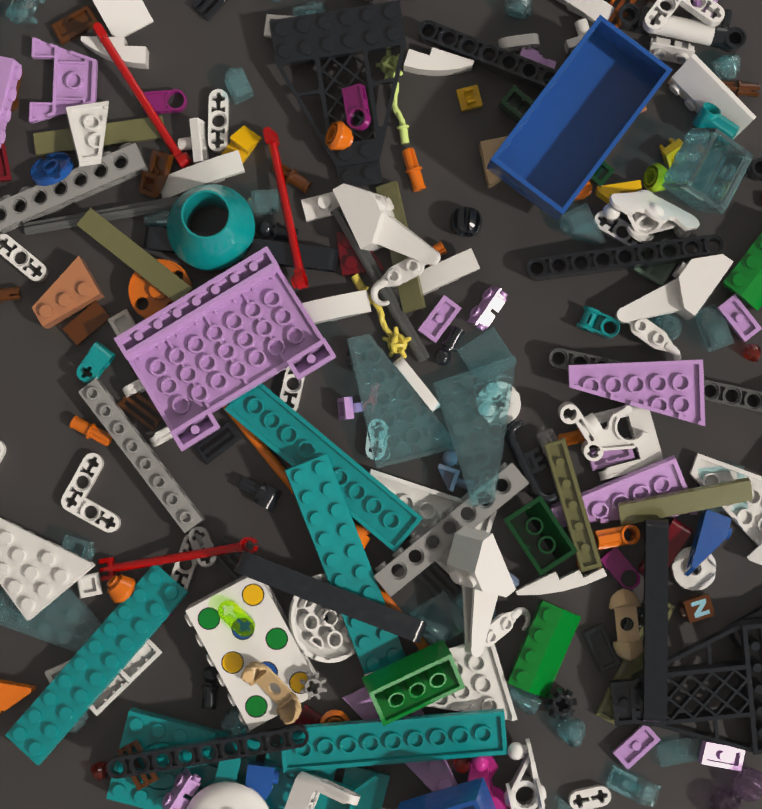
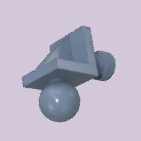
M453 450L445 451L442 455L444 465L438 464L437 468L447 489L453 492L454 487L458 486L467 489V492L470 490L474 492L476 482L472 479L468 481L459 478L460 470L451 468V466L458 462L457 453Z

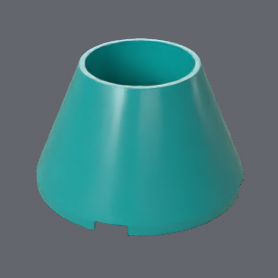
M204 184L189 189L173 204L167 219V235L172 249L183 262L200 270L216 271L228 268L244 257L254 239L255 220L249 204L238 192L223 185ZM214 206L223 209L229 214L225 227L213 236L203 237L189 230L193 215L202 208Z

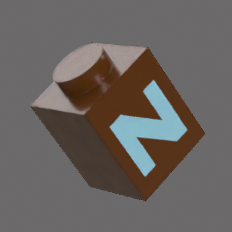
M701 593L679 600L681 605L678 607L679 614L688 623L715 616L708 593Z

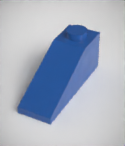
M708 509L700 516L684 575L689 576L725 539L728 540L730 538L732 518Z
M249 760L245 786L251 787L266 800L274 784H278L279 771L275 770L276 764Z

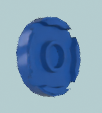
M53 152L46 155L47 158L43 161L41 158L38 159L30 170L33 182L38 186H49L66 178L74 166L67 153Z

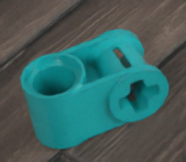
M583 307L584 313L580 322L576 323L577 328L604 339H612L618 334L620 323L617 319L603 314L592 307ZM604 324H613L615 332L612 334L606 333L603 328Z
M95 342L78 366L77 377L86 384H89L95 378L99 379L104 370L112 363L116 354L100 342ZM91 370L92 376H86L83 372Z

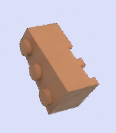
M78 256L32 306V309L42 327L49 329L90 306L95 300L98 301L105 296L84 259Z

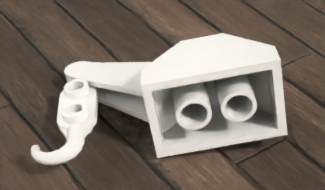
M344 183L333 189L360 249L375 252L385 247L409 257L390 267L382 278L373 284L370 295L375 304L379 306L390 304L388 300L381 301L378 298V291L380 289L400 286L419 276L424 271L425 265H436L439 263L440 253L394 217L395 215L392 211L394 205L390 198Z
M724 254L694 258L687 263L682 262L673 272L672 276L674 279L671 282L617 310L615 317L619 323H628L632 334L653 349L669 352L673 355L674 361L681 360L680 351L673 345L667 333L647 318L676 312L686 321L691 319L698 313L734 261Z
M466 526L462 527L454 534L447 567L452 581L462 585L464 650L467 654L478 657L483 653L484 646H492L513 628L516 619L521 615L525 617V623L522 627V630L525 631L530 625L531 615L528 609L518 607L513 611L501 613L492 620L498 595L507 597L516 589L493 533Z

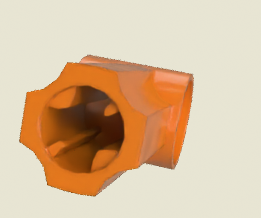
M623 525L593 531V536L597 549L601 550L623 545H633L639 541L640 531L634 525ZM626 529H628L631 534L630 539L628 541L624 537V532Z

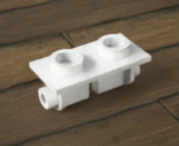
M658 36L651 38L650 41L651 47L649 52L659 60L684 64L695 53L694 46L691 43L675 41L674 46L670 45V39Z

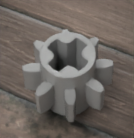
M319 671L315 675L307 672V679H300V683L305 685L300 690V693L306 692L308 700L312 696L320 699V692H327V688L322 686L327 679H321ZM310 681H313L314 684L319 683L317 690H314L313 687L308 688Z

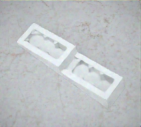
M149 639L89 709L98 716L162 654V651Z

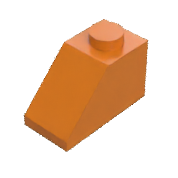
M0 679V714L34 692L36 686Z

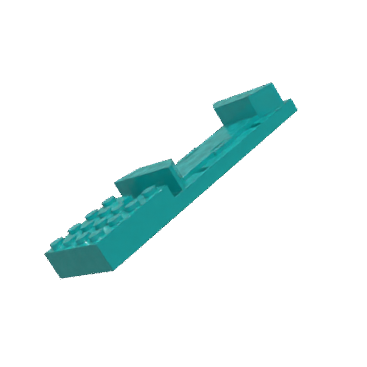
M133 707L128 712L119 749L136 739L139 740L144 750L237 734ZM251 738L248 740V746L252 749H257L260 747V742L258 739ZM234 742L225 744L228 752L234 753L237 751V745ZM135 746L131 747L134 752L137 751ZM203 747V753L206 756L211 757L215 754L213 747ZM184 749L180 752L183 760L192 759V754L189 750ZM281 751L267 753L265 762L276 764L275 770L279 771L278 784H274L265 802L269 809H284L294 781L300 772L283 773ZM161 753L158 755V761L161 764H168L169 757ZM257 755L187 767L192 776L197 774L201 777V784L193 797L206 786L217 782L233 781L245 786L249 760L256 761ZM138 757L137 759L142 768H145L146 766L141 757ZM116 761L114 770L122 772L124 770L123 764ZM362 766L343 768L345 773L341 783L333 781L336 769L303 771L330 780L361 796L358 805H351L348 803L342 804L320 793L314 809H382L390 773ZM186 767L156 772L159 779L139 791L131 777L119 779L111 777L106 799L143 809H163L162 801L164 796L171 792L175 785L176 777ZM146 774L148 779L152 778L150 774ZM137 775L141 783H143L141 776ZM187 794L184 795V797L188 798L190 801L193 798Z

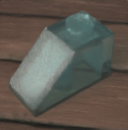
M587 203L561 216L560 226L565 234L568 233L571 238L598 247L605 244L606 240Z
M715 305L698 311L695 319L708 353L734 344L727 322Z
M614 765L605 785L638 804L650 807L655 806L662 786L642 776Z

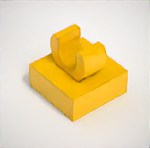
M478 84L456 90L461 112L483 106Z
M672 138L668 139L670 145L664 147L662 144L659 145L664 163L669 169L687 157L685 144L680 138L676 141Z

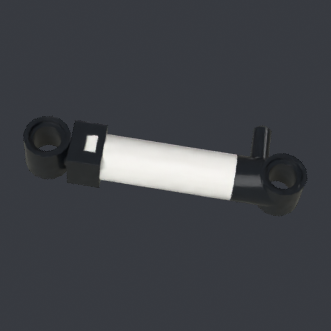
M632 3L624 4L616 13L615 23L622 30H629L635 25L634 33L649 36L650 33L646 32L643 28V20L651 7L642 6L639 9ZM730 9L724 10L725 16L721 26L710 27L701 21L671 15L661 30L654 33L656 35L720 48L727 53L737 52L747 40V35L742 28H729L732 10ZM623 13H629L632 16V20H625ZM657 14L650 24L654 25L660 16ZM729 36H734L737 39V44H732Z

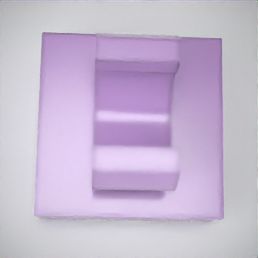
M352 397L337 399L339 421L354 419V413L363 412L362 403H353Z

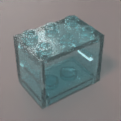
M691 128L685 135L680 150L675 154L674 162L664 176L665 181L662 187L698 212L724 214L754 155L717 128Z

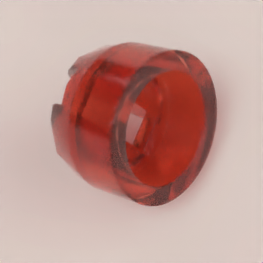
M751 343L744 348L742 356L751 362H758L761 356V348L757 344Z
M471 758L453 759V766L459 773L467 772L471 766Z
M101 761L92 765L90 770L95 780L101 781L104 778L106 780L109 777L106 771L107 762Z

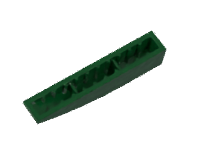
M514 85L500 101L498 107L518 123L534 101ZM603 161L590 180L599 187H602L615 169Z

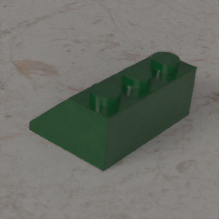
M541 495L503 518L540 576L578 552Z

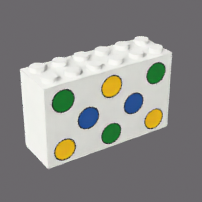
M242 576L191 603L185 610L187 614L184 617L190 627L194 626L197 632L195 637L201 647L205 646L208 652L206 658L211 667H216L219 673L217 678L221 686L226 685L229 694H227L228 699L233 707L237 706L239 709L238 717L243 726L247 725L249 730H252L279 715L276 713L278 705L257 683L250 686L248 682H244L240 678L241 673L250 662L262 663L271 668L284 684L296 694L300 703L308 699L306 692L300 693V690L305 687V685L300 683V679L306 680L307 672L315 675L316 671L308 656L296 644L290 631L289 621L269 585ZM310 681L308 688L313 687L314 690H317L319 683L314 684L313 681ZM270 684V689L273 692H281V689L277 684Z

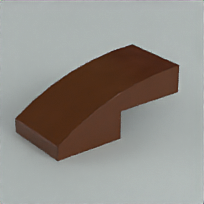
M152 150L148 171H142L138 192L154 198L159 196L168 178L174 155L159 150Z

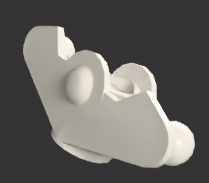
M649 190L612 194L609 198L610 203L603 208V215L608 220L617 219L621 212L627 214L631 225L626 230L635 240L641 243H650L654 238L653 233L674 228L675 235L678 238H687L692 230H696L700 225L695 216L654 195Z
M525 739L526 745H522L519 742L511 743L507 749L508 756L511 759L519 760L524 754L526 755L509 783H505L504 802L506 806L510 809H536L537 807L538 809H545L546 790L541 785L530 739ZM528 764L530 766L531 777L523 775ZM521 787H529L533 790V795L527 801L516 800L517 790Z

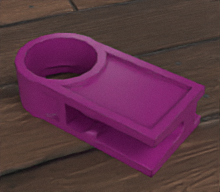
M359 83L342 88L347 124L358 131L365 130L371 122L365 85ZM362 111L364 114L363 123L359 126H354V115Z
M181 90L143 92L157 114L180 113L187 107V98ZM174 94H180L184 97V103L179 108H172L168 104L169 98Z
M617 547L611 548L600 558L601 563L622 588L630 590L639 585L641 580L639 572ZM631 570L635 572L637 579L634 585L627 587L622 584L621 575L624 571Z

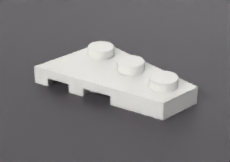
M109 101L66 107V115L79 167L101 164Z

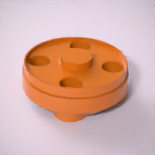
M156 259L174 274L182 273L184 276L183 281L193 288L190 277L180 265L170 260ZM133 273L129 282L128 295L132 307L141 317L147 319L173 303L171 299L143 279L138 273ZM147 299L148 307L144 310H139V302Z

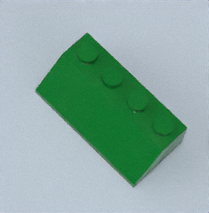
M762 233L722 284L725 289L735 294L756 311L762 306Z
M540 599L508 673L506 682L526 692L547 698L546 695L553 685L581 616Z
M444 640L362 677L383 726L465 688L453 656Z

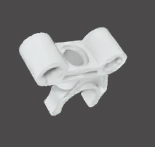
M564 402L558 408V415L561 420L567 424L575 423L584 436L585 441L581 445V451L590 461L601 459L604 451L633 449L649 439V434L645 431H642L637 437L632 439H626L619 435L617 424L620 418L632 412V407L628 404L610 414L606 428H602L593 412L583 417L580 410L572 402ZM567 408L570 410L574 409V414L571 417L563 416V413ZM596 445V453L592 455L587 454L590 451L589 447Z

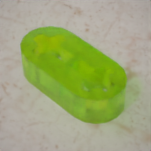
M227 599L221 602L218 608V614L221 619L238 635L242 637L250 636L255 630L256 624L254 619L234 600ZM224 605L228 607L230 605L234 606L232 611L236 615L235 618L231 614L225 615L223 613L225 610ZM238 618L244 623L250 622L249 631L246 629L240 630L241 624L237 621Z

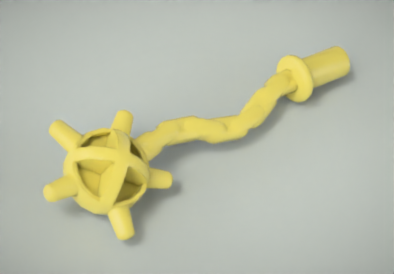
M359 274L351 277L358 291L368 290L369 287L364 285ZM368 294L370 304L376 308L380 325L388 336L382 338L383 341L387 342L390 350L388 356L393 357L394 354L400 353L405 359L407 357L405 349L407 348V342L411 341V337L405 338L403 334L399 333L397 326L394 327L393 333L386 323L382 306L375 304Z

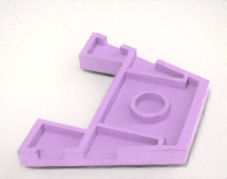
M32 38L31 57L33 59L54 60L53 102H30L29 122L37 123L66 114V107L97 103L98 61L80 53L60 48L52 43H46L38 38Z

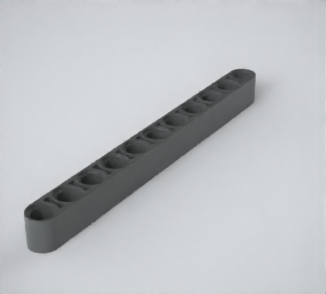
M562 348L554 349L547 357V363L552 369L568 372V365H574L575 358H581L585 364L626 363ZM553 354H561L563 363L560 365L555 364L552 360ZM704 379V388L709 386L713 390L711 398L706 397L704 394L705 402L762 414V392ZM728 390L734 393L735 398L733 402L726 400L725 394ZM749 395L754 396L756 399L754 407L749 406L747 403Z

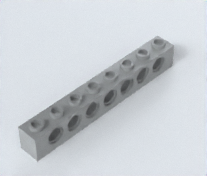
M125 143L115 152H104L101 164L73 169L66 178L58 183L49 186H26L20 189L16 195L1 197L0 211H5V217L3 220H0V234H5L23 226L26 222L35 221L141 175L142 171H148L139 147L136 143ZM120 159L126 160V165L123 168L116 167V163ZM99 168H106L104 176H96ZM85 176L86 182L78 186L76 184L77 179ZM60 185L66 186L63 194L56 193ZM39 194L46 195L42 203H37L36 201ZM25 202V209L17 212V205Z
M95 378L78 391L182 531L188 533L203 522L205 518L101 380Z
M504 462L495 470L497 474L491 479L488 476L478 483L480 487L474 493L471 490L460 498L463 501L457 507L454 504L443 512L445 514L444 518L440 521L437 519L433 520L426 526L428 531L422 536L420 533H417L409 540L411 545L405 550L400 547L392 554L394 559L389 563L383 561L374 569L376 571L374 574L375 579L390 597L449 550L452 546L454 534L464 526L470 528L477 527L529 484L513 463L507 465ZM498 479H504L507 483V488L503 492H499L495 487ZM482 493H487L490 497V502L486 506H482L478 502V497ZM465 507H469L473 511V516L469 520H464L461 517V510ZM448 521H452L456 525V529L452 534L445 533L443 529L444 524ZM431 535L436 536L439 540L435 548H429L426 545V539ZM412 550H419L421 552V559L418 562L410 561L409 553ZM395 564H401L404 567V573L401 576L392 574L391 569Z

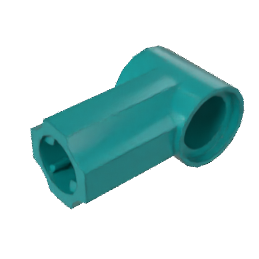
M705 102L693 120V125L698 130L711 132L727 144L733 140L740 128L721 115V110L709 102Z

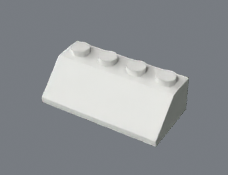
M695 53L668 81L670 90L675 95H680L685 100L684 103L691 111H695L698 114L705 102L716 105L721 110V115L740 127L735 137L756 118Z

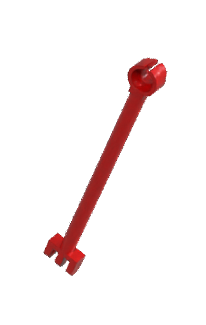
M99 22L94 23V34L108 52L168 149L174 155L176 163L180 169L189 167V164L192 163L190 156L186 151L182 153L108 38V34L102 24Z
M265 127L263 129L265 143L269 145L295 269L294 275L291 276V283L293 288L300 290L308 288L309 284L302 264L278 150L280 142L278 134L270 127Z
M250 536L241 539L240 543L119 563L114 562V557L97 559L98 564H107V567L99 568V572L108 571V575L101 576L100 579L101 581L110 580L119 571L242 552V550L254 554L259 546L254 545L252 549H249L247 544L249 541L253 544L258 541Z

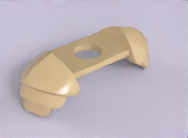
M620 589L612 595L609 603V609H614L617 641L613 642V647L620 658L632 661L643 652V639H640L637 607H641V603L634 592L628 589ZM623 618L633 620L634 626L631 630L625 631L621 628L620 622Z
M250 662L249 665H246L240 678L244 682H248L250 686L257 683L278 705L276 713L280 715V719L284 724L294 723L302 711L301 703L296 694L265 664ZM270 684H277L280 687L281 692H273L270 689Z

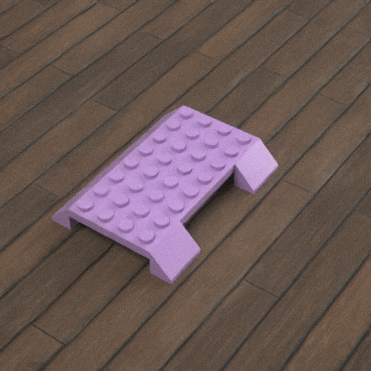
M267 246L114 338L168 426L172 437L181 451L221 428L213 415L215 411L289 367L297 380H300L336 358L335 353L312 321Z

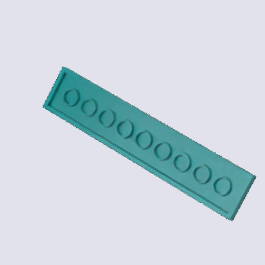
M261 383L233 400L224 409L292 467L326 453L351 516L393 552L399 548L423 519V517L264 384Z
M325 453L284 470L328 583L386 606L328 455ZM341 614L364 674L377 671L406 657L398 635Z
M152 566L135 585L131 596L114 609L5 736L36 765H40L189 592L160 566Z
M504 708L405 716L383 726L380 719L304 725L309 731L307 744L301 748L281 751L283 773L508 755ZM297 730L292 734L293 739L296 741H303L305 739L303 731ZM280 736V744H281V743L283 742V739H282V737Z

